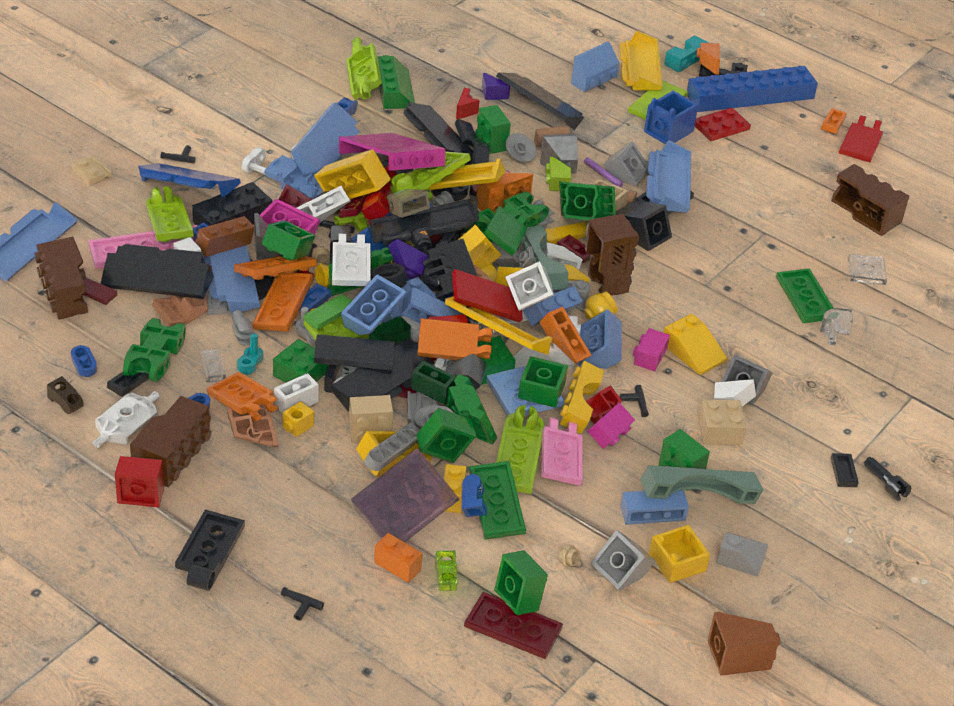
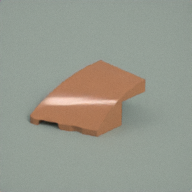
M205 294L204 299L171 295L170 298L154 299L152 306L167 327L179 323L187 324L207 311V294Z
M264 404L260 405V410L257 411L262 415V418L257 421H253L248 413L241 415L231 408H227L234 438L278 447L272 418Z

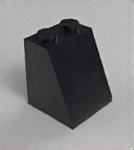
M635 200L616 211V215L624 214L626 219L630 221L632 228L639 236L637 245L646 251H650L672 238L666 205Z

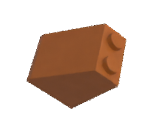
M714 612L707 641L721 676L771 670L773 661L776 660L777 647L780 645V636L778 632H775L771 623L722 612Z

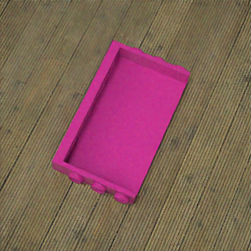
M395 133L339 136V154L360 153L373 149L375 152L389 156L388 170L390 171L445 166V148Z

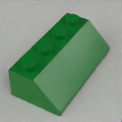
M377 56L382 80L379 89L383 109H406L408 102L415 103L408 68L394 56Z

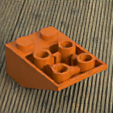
M504 173L497 182L478 184L477 207L481 211L489 208L495 212L499 206L503 208L504 200L519 193H531L534 174Z

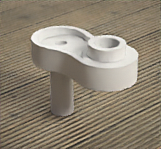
M260 147L253 149L250 155H247L242 161L241 170L248 174L257 171L266 175L264 173L266 168L260 166L265 160L266 150Z

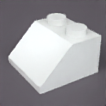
M541 262L506 276L519 311L554 296L552 284Z

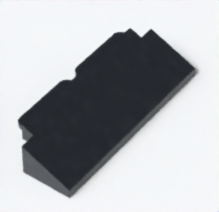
M499 72L496 75L498 79L564 120L574 131L584 119L583 113L530 79L521 77L516 73Z
M408 102V106L406 105V110L403 111V114L419 131L424 132V137L432 145L445 148V152L468 153L470 159H472L474 151L467 144L462 143L460 136L430 105ZM468 161L465 165H471V162Z
M472 199L433 206L405 217L390 215L366 220L373 243L383 241L384 246L396 239L402 242L412 240V233L419 228L426 229L430 236L473 227L472 222L479 221L476 202Z
M125 244L118 246L116 253L107 254L100 284L112 289L204 299L214 275L210 265L205 263L201 252L178 249L162 251L158 247Z
M408 338L394 347L393 370L360 367L332 384L329 388L349 412L350 397L390 395L391 399H393L402 392L400 386L403 385L405 388L411 387L412 372L422 361L431 365L435 362L430 360L432 357L417 356L418 343Z

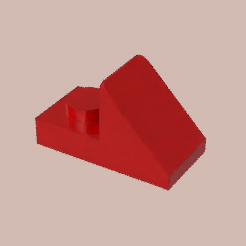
M464 87L457 104L456 119L469 117L479 112L480 101L472 98L470 88Z

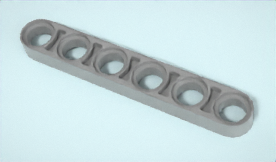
M413 420L369 451L364 460L365 465L374 471L381 470L418 443L416 434L422 427Z

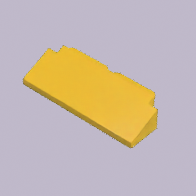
M636 30L630 41L626 40L625 43L620 42L619 44L620 59L624 61L621 63L622 80L625 82V86H632L633 90H661L663 84L658 39Z
M497 159L496 162L464 165L454 170L451 175L443 177L440 182L432 184L427 190L497 182L506 171L501 159Z
M454 296L445 299V304L531 350L549 355L552 337L548 336L538 339L488 312L473 307L466 308V305L455 302Z

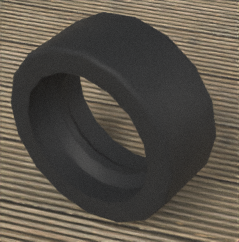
M400 264L380 265L370 272L371 280L378 274L400 288L407 284L405 268Z

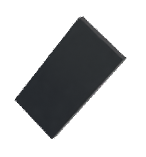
M317 334L314 363L393 370L394 342Z

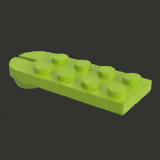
M445 152V166L417 168L407 175L404 173L395 175L391 179V193L406 189L427 190L432 184L440 182L443 177L451 175L457 168L463 167L465 163L471 160L468 153Z
M158 186L152 190V197L146 201V208L156 240L168 242L171 239L183 240L194 237L193 228L181 197L173 195L172 188L165 186L163 187V202Z
M521 405L505 420L496 463L510 461L517 492L532 494L542 444V430L545 425L538 416L537 410L530 406L527 423L524 426L526 405Z

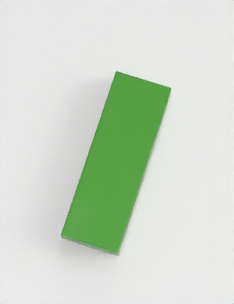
M341 294L305 314L303 320L318 330L341 317V313L352 300Z

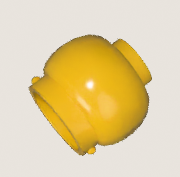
M606 291L591 295L585 303L586 309H584V314L588 320L607 309L613 315L618 312L615 301Z

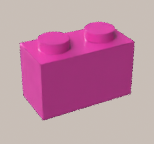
M649 328L645 335H641L639 346L636 345L634 348V365L656 371L668 349L670 335Z
M619 402L587 432L604 449L608 444L611 446L616 444L621 439L618 435L622 434L624 436L632 429L630 425L635 419Z

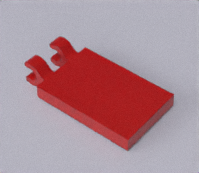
M860 115L857 124L852 122L840 147L839 154L870 163L883 136L884 131H880L882 121L876 120L873 128L865 126L867 117Z

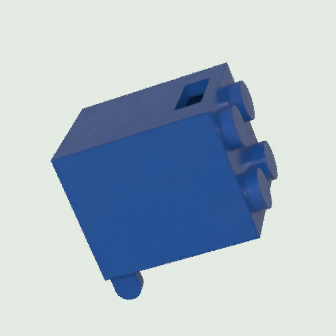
M671 91L659 99L653 98L648 105L644 132L663 144H666L668 140L676 143L694 132L698 104L675 91Z

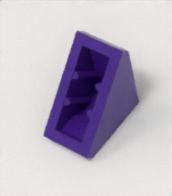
M483 73L482 90L485 100L509 99L510 86L494 76Z

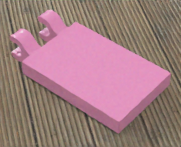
M550 417L549 424H546V427L544 426L542 430L541 477L580 486L583 481L582 435L577 434V423L569 422L568 429L566 428L565 431L558 430V419Z

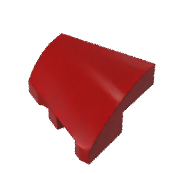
M611 385L586 400V403L593 409L590 420L594 424L619 402H622Z

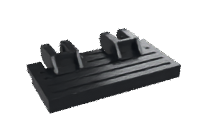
M463 238L428 250L430 258L423 261L424 266H431L439 262L442 264L427 271L428 277L445 272V274L438 276L443 289L442 292H438L435 295L438 300L454 296L452 272L455 269L478 276Z

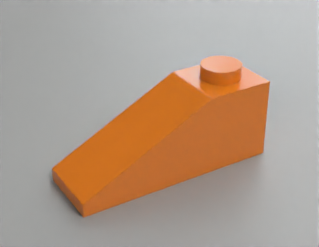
M701 43L700 48H697V57H700V63L714 74L719 75L720 44Z
M563 306L547 313L539 322L546 335L552 337V342L575 364L592 356Z

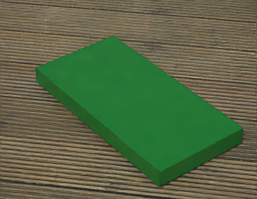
M810 268L777 272L776 278L802 323L837 319L838 314Z
M510 461L469 466V474L478 475L485 488L482 499L487 506V515L479 516L484 540L526 534Z

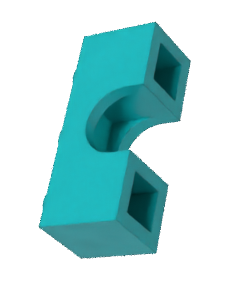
M696 35L685 41L684 49L675 46L666 52L664 65L678 73L700 60V57H697V48H700L701 43L709 42Z

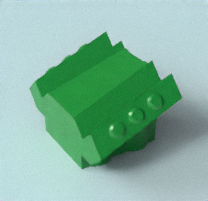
M559 181L561 216H564V218L589 221L591 219L616 215L614 186Z
M458 374L454 380L456 386L449 387L448 404L446 407L455 414L472 419L476 438L493 445L498 437L470 379Z

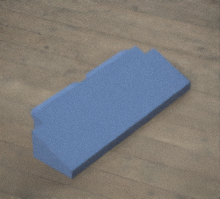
M336 102L329 106L291 151L303 175L319 172L324 166L340 161L339 136H353L360 132L355 127L358 122Z
M668 140L661 151L656 150L649 153L648 172L651 175L647 177L646 196L650 199V203L666 205L668 211L687 213L690 210L691 151Z
M57 202L53 204L49 213H46L43 209L39 211L36 209L31 210L11 226L10 235L7 233L0 235V279L5 281L11 279L35 258L34 253L37 252L36 244L57 240L73 227L78 220Z
M247 245L208 257L203 255L205 263L212 267L211 270L214 275L209 286L213 299H219V302L226 301L231 315L236 310L244 312L260 307L255 279H252V276L244 277L241 273L234 272V264L251 261Z

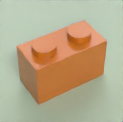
M387 533L375 545L374 563L409 583L422 569L423 553Z

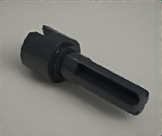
M868 457L864 461V465L885 484V490L897 501H901L899 494L903 497H907L910 494L911 485L899 475L893 476L874 458Z

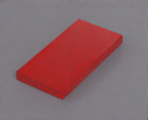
M457 269L452 272L455 302L519 323L523 320L522 310H518L510 287Z

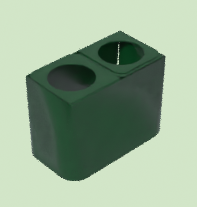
M396 317L378 325L372 333H369V339L392 341L395 347L404 340L411 339V325L403 318Z

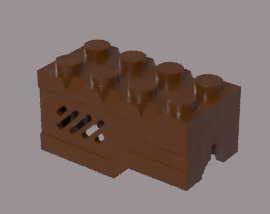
M856 164L851 165L838 174L836 182L840 186L833 193L831 201L852 214L853 220L880 236L885 235L888 231L902 223L909 200L908 194L901 190L895 191L892 185L887 182H880L878 177L873 174H866L864 169Z
M624 214L589 220L585 251L591 255L588 276L592 282L602 284L598 289L599 293L605 291L610 295L629 293V288L632 284L630 275H632L634 270L633 261L637 254L635 247L639 241V236Z
M74 237L36 244L37 252L34 253L36 263H39V267H36L38 277L41 278L43 290L47 289L45 293L47 300L51 301L50 308L52 313H56L58 320L88 313L87 303L82 296L85 293L83 279H86L84 268H79L83 264V259Z
M180 396L165 415L153 417L131 442V457L162 460L164 486L169 488L173 481L179 478L180 470L188 467L191 457L199 453L201 444H204L205 441L207 442L211 437L209 406Z

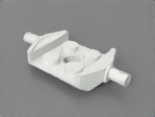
M154 391L148 397H142L132 392L126 394L95 420L96 428L101 436L93 441V445L100 448L101 445L108 441L127 445L130 435L148 420L158 416L157 409L153 404L154 401L160 398L158 392Z

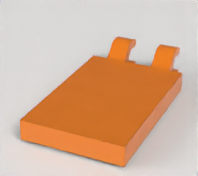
M421 318L417 356L460 360L468 355L475 354L479 358L489 359L491 346L482 345L477 347L478 340L491 342L492 329L484 328L478 330V324Z
M240 372L206 388L209 396L241 415L248 413L253 421L262 418V415L257 412L262 404L271 413L278 410V407L273 403L277 400L273 391Z

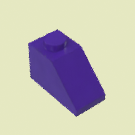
M399 239L389 244L395 264H400L405 268L406 278L414 279L422 275L425 267L423 261L428 259V255Z

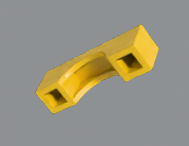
M583 361L580 367L576 366L572 374L574 379L571 380L568 386L570 391L564 399L566 405L564 404L559 414L562 416L561 425L568 428L569 422L577 423V433L581 434L590 421L593 411L586 403L583 395H593L601 384L604 370L586 361Z

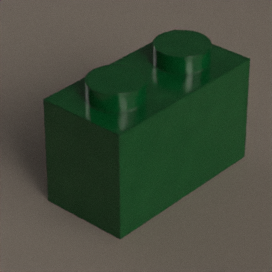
M422 361L412 372L411 389L445 405L448 402L449 387L456 386L454 380L457 376Z

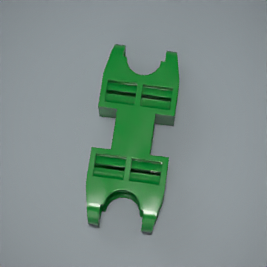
M529 192L516 194L503 202V208L508 201L514 205L509 213L514 218L518 219L522 212L528 216L523 224L526 227L540 224L549 214V208L546 205H532L534 196ZM489 208L479 212V221L472 222V224L476 225L484 233L494 212Z
M152 318L140 332V345L132 344L126 353L123 375L130 377L136 373L143 372L149 374L150 381L158 382L170 367V353L177 355L184 344L186 324L179 323L166 327L161 325L160 319Z

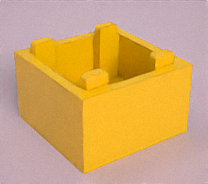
M476 225L460 238L464 239L472 263L479 269L492 264L501 256L499 251Z
M690 525L652 536L649 554L656 560L655 563L669 583L707 571L710 553Z

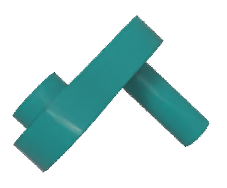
M256 333L250 335V347L246 348L242 357L237 360V370L245 375L254 372L257 365L263 360V350L258 347V334Z

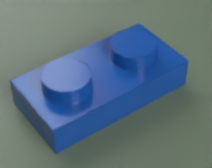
M316 283L308 290L299 311H301L302 307H307L309 312L311 309L318 308L332 296V290Z

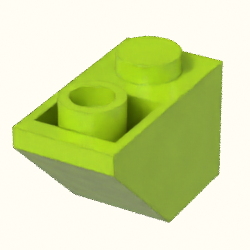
M550 157L549 163H546V184H549V191H560L559 181L571 182V168L556 158Z

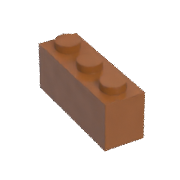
M245 216L204 227L198 230L196 244L205 257L251 244L255 227Z

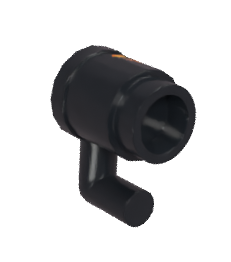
M423 228L416 229L411 235L415 248L430 256L428 250L432 249V241L428 231Z

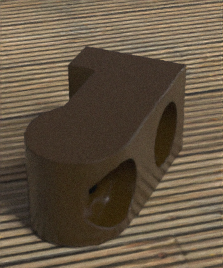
M63 376L47 384V398L52 402H57L65 413L71 414L84 406L82 397Z

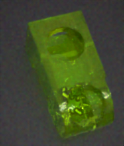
M455 550L436 551L435 570L437 572L438 590L457 591ZM450 557L451 560H441V558Z

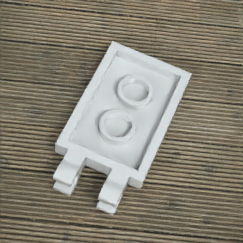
M339 234V241L333 242L332 285L367 286L370 282V243H365L364 234H357V243H346V234Z

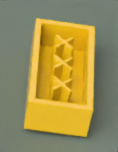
M373 149L328 164L314 175L323 192L332 191L342 186L349 200L378 191L391 180Z

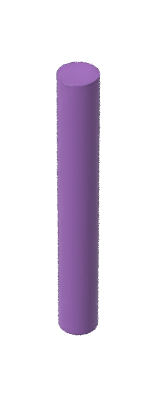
M589 157L584 160L585 164L611 183L619 187L623 186L622 181Z

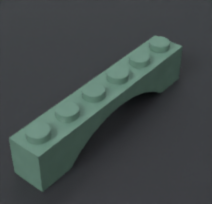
M527 227L520 242V245L522 244L523 251L528 246L532 247L534 264L541 262L545 267L553 290L567 289L568 271L565 265L556 262L543 253L547 241V233L544 227Z
M648 465L640 479L647 497L667 499L670 495L682 490L699 489L720 494L737 503L756 504L764 490L755 472Z

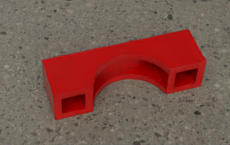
M389 165L385 167L390 179L398 175L395 170H388ZM391 180L380 190L366 195L361 210L366 219L381 218L389 214V203L386 197L391 193Z

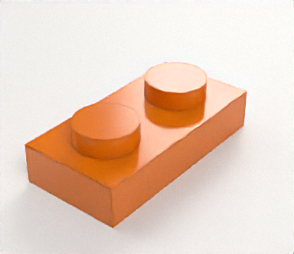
M831 108L821 129L837 134L847 113Z

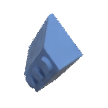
M607 41L574 57L572 85L586 92L618 76L619 61L610 42Z
M377 274L341 313L344 327L358 335L372 333L405 297L407 291Z
M608 309L581 325L580 336L592 356L578 362L579 366H581L583 361H586L598 368L607 369L622 360V322Z

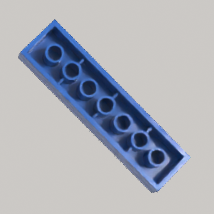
M806 66L755 70L734 74L727 73L725 75L689 78L687 97L698 104L697 112L814 99L818 82Z

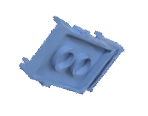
M282 155L271 162L270 166L264 170L267 177L281 183V189H284L287 184L312 199L323 192L314 177L317 172L303 175L295 159L293 160Z

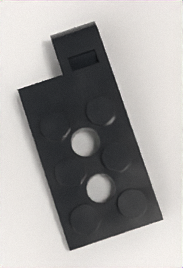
M204 510L175 561L176 569L188 572L186 581L188 586L206 591L211 590L245 527V520ZM216 531H221V532H222V533L217 534V535H216V534H212V533H214V532H216ZM207 546H212V547H214V548H212V549H210V550L204 549V548L207 547Z

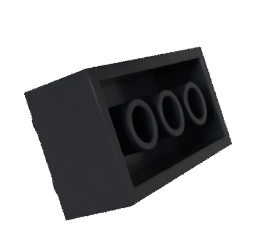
M254 182L233 189L225 197H221L220 194L192 205L193 223L195 225L205 223L211 226L245 216L253 225L254 213L260 215L272 203V199Z

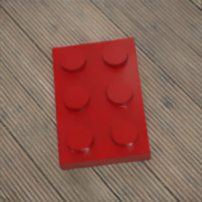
M728 108L696 118L694 127L708 140L715 141L750 130L751 124L733 108Z

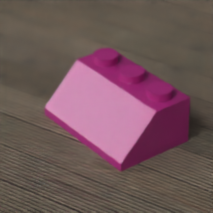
M275 199L260 214L267 225L285 220L314 235L320 223V219L278 199Z

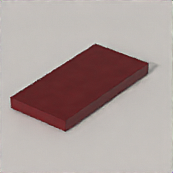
M482 592L465 620L464 627L546 659L563 629V623L536 612L516 615L503 599Z

